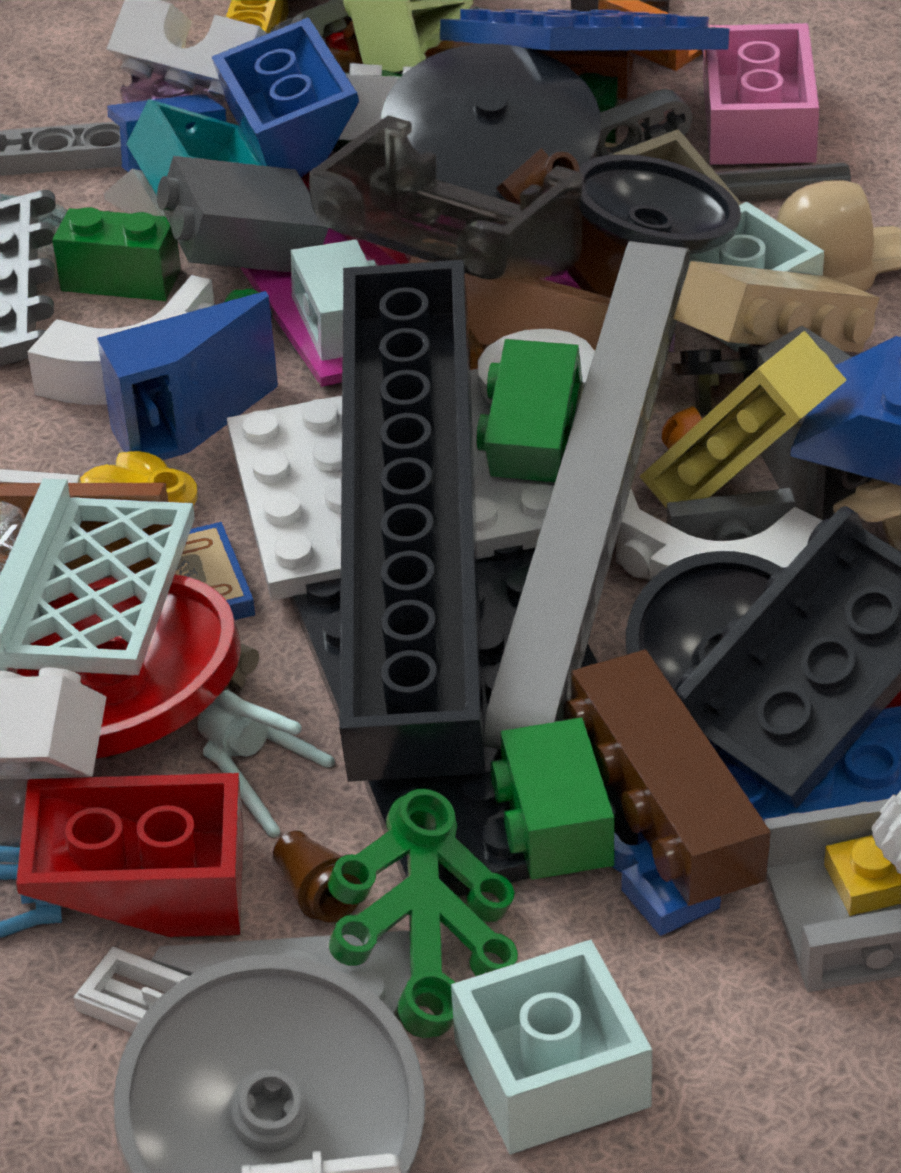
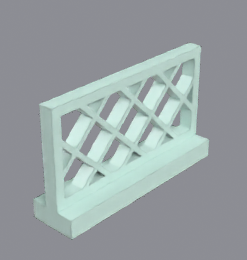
M43 478L0 575V671L16 673L17 669L40 670L52 667L73 672L139 675L195 519L193 503L70 498L67 479ZM81 521L108 522V524L88 533L79 527ZM153 524L172 525L150 536L142 530ZM124 537L132 542V544L112 553L104 548V546ZM86 554L94 560L72 571L64 565ZM148 557L157 563L136 574L127 568ZM108 575H112L118 581L96 592L88 586V584ZM71 592L79 599L57 610L48 604ZM132 596H136L143 602L122 613H119L112 607ZM93 614H96L103 620L81 632L72 626V624ZM54 632L63 639L50 646L30 645L32 642ZM119 635L129 643L126 650L98 649L96 647Z

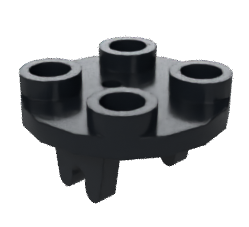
M766 345L738 347L739 359L722 360L721 349L680 351V363L672 364V376L694 375L696 409L701 416H705L711 411V386L719 385V374L743 372L744 380H746L757 370L758 350Z

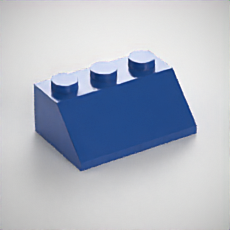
M309 17L211 57L229 109L262 166L296 169L301 178L308 172L324 166L360 100L353 85Z

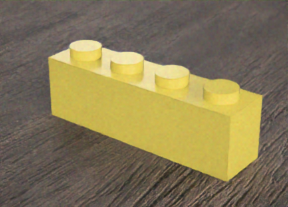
M803 331L755 370L639 477L666 509L669 502L710 498L847 380L834 366L827 354Z

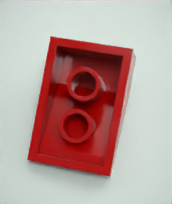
M239 773L28 779L16 880L17 893L166 937L240 935L244 829Z

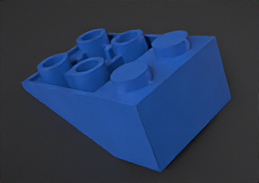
M266 291L97 338L110 426L123 452H147L162 460L187 454L226 426L228 417L242 414L278 387L270 302Z

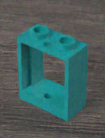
M148 99L127 142L128 148L156 196L161 178L168 175L173 156L262 166L240 126ZM195 122L193 128L185 129L188 123Z

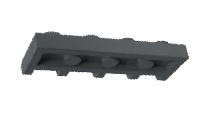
M40 190L0 201V366L28 359L27 351L46 331L42 329L36 330V322L48 319L54 314V301L52 298L46 295L37 296V284L52 280L55 274V265L50 259L38 258V248L52 244V238L55 235V227L51 223L38 222L40 215L50 213L56 207L55 194L49 190Z

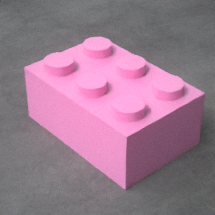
M808 23L708 26L730 28L729 50H704L703 85L710 165L815 163L817 158L819 102Z

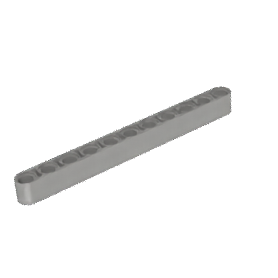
M628 242L489 700L484 731V741L487 748L501 750L500 731L565 720L564 703L570 700L571 671L582 666L677 320L673 319L689 268V248Z

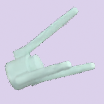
M224 690L213 703L200 713L198 730L209 741L203 749V755L218 765L223 773H239L242 801L257 822L263 827L267 835L271 838L278 837L280 835V828L231 757L251 756L261 749L266 739H269L325 768L333 767L335 759L315 746L294 736L298 735L302 730L300 723L247 702L229 690Z

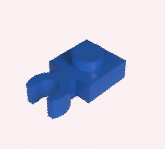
M641 832L638 833L639 845H627L614 833V866L612 867L622 872L621 890L660 936L720 909L721 896L688 906L673 881L666 882L660 876L654 863L652 848Z

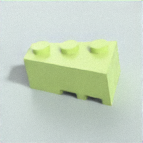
M343 0L345 10L353 21L363 64L382 65V70H388L392 73L402 71L403 67H413L425 60L426 56L424 53L429 48L438 46L442 41L440 40V19H460V9H469L474 3L473 0Z

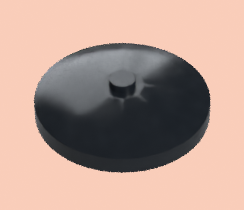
M506 44L461 46L440 52L421 61L403 74L394 84L387 95L381 112V148L388 169L396 181L421 202L437 210L465 218L484 220L516 218L520 216L496 190V187L541 148L549 157L561 151L570 153L576 158L579 165L598 157L601 136L600 110L593 93L586 83L569 67L548 55L532 49Z

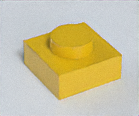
M873 835L825 846L824 866L849 916L901 904V874L897 872L896 866L883 857L882 850L876 846Z

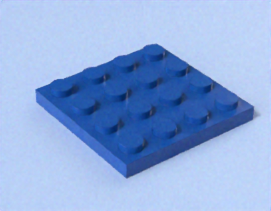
M460 9V19H440V40L478 44H506L541 50H729L730 28L708 27L709 16H679V14H649V12L592 9L590 11L548 9V11L529 9H504V11Z

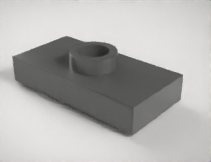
M791 488L669 502L667 503V524L688 535L705 540H740L767 530L795 507V499Z

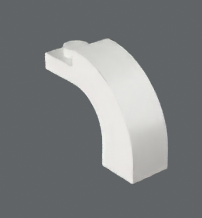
M191 275L160 312L143 322L131 326L100 329L56 319L27 351L35 395L68 403L107 404L97 338L216 305L214 304L212 280Z
M631 506L624 512L617 536L616 563L623 566L632 576L637 578L644 577L649 581L660 571L683 558L713 551L748 553L767 559L783 568L787 567L805 548L812 531L822 520L797 507H793L771 527L757 535L733 541H712L688 535Z

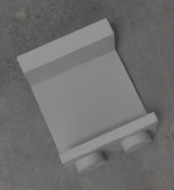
M889 799L860 802L854 805L764 819L765 824L771 831L766 878L807 992L901 976V904L849 916L824 866L825 846L872 835L871 827L882 814L880 810Z

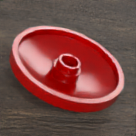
M174 574L139 675L75 672L81 676L80 684L106 696L96 759L142 747L176 731L202 713L215 701L230 682L240 659V635L229 604L210 585L194 578ZM114 577L95 581L88 584V586L96 592L118 581ZM71 592L48 604L57 610L79 599ZM132 596L112 607L119 613H122L143 602L136 596ZM93 614L72 624V626L81 632L103 620L96 614ZM54 632L32 642L30 645L50 646L63 639ZM119 635L96 647L98 649L126 650L129 643ZM17 669L16 674L24 677L39 676L40 670Z

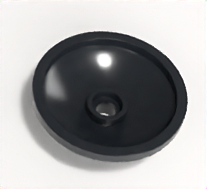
M620 154L590 159L579 165V176L570 185L572 201L585 220L623 247H627L628 242L633 241L689 248L690 254L702 253L712 250L733 238L741 219V211L737 201L716 181L683 165L653 157Z
M713 551L695 554L669 565L647 583L632 606L626 628V655L646 649L675 691L682 675L689 668L699 665L720 642L721 635L727 625L736 617L743 616L764 593L765 586L771 576L782 567L762 557L736 551Z

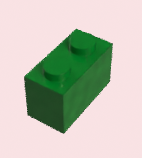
M92 207L69 208L52 238L60 291L166 301L181 271L178 240L173 237L172 228L164 216H154L146 212L121 213L100 211Z
M516 339L504 340L500 363L491 362L488 371L487 397L492 400L490 414L480 415L476 434L477 450L486 452L490 477L556 482L578 409L583 377L579 345Z
M583 718L500 731L502 760L491 761L490 763L494 794L497 803L509 801L511 810L504 812L509 848L512 854L523 852L530 879L535 880L614 866V815Z

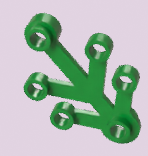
M416 789L398 798L391 806L386 819L388 832L358 854L344 855L336 861L328 880V887L331 894L340 902L359 904L368 897L376 880V875L406 855L408 859V877L358 915L342 917L335 925L328 946L331 955L338 962L347 966L361 965L370 957L377 939L409 915L411 978L408 980L399 998L397 1009L402 1024L409 1033L419 1038H431L445 1034L454 1023L451 984L456 982L442 973L440 921L472 952L469 958V965L475 976L515 964L518 959V951L511 939L503 934L495 933L483 922H496L505 916L514 899L512 884L504 876L492 873L455 838L457 830L455 812L451 803L443 795L429 789ZM438 861L470 889L466 899L467 905L439 879ZM342 875H353L357 877L362 884L349 883L347 880H345V878ZM481 892H489L495 895L499 902L487 900ZM343 935L355 936L363 945H351L346 942ZM484 952L496 954L503 963L497 964L490 961ZM418 1006L429 1008L435 1015L422 1011Z

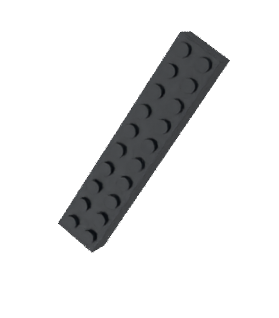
M464 260L343 268L339 730L348 782L485 773L469 317Z

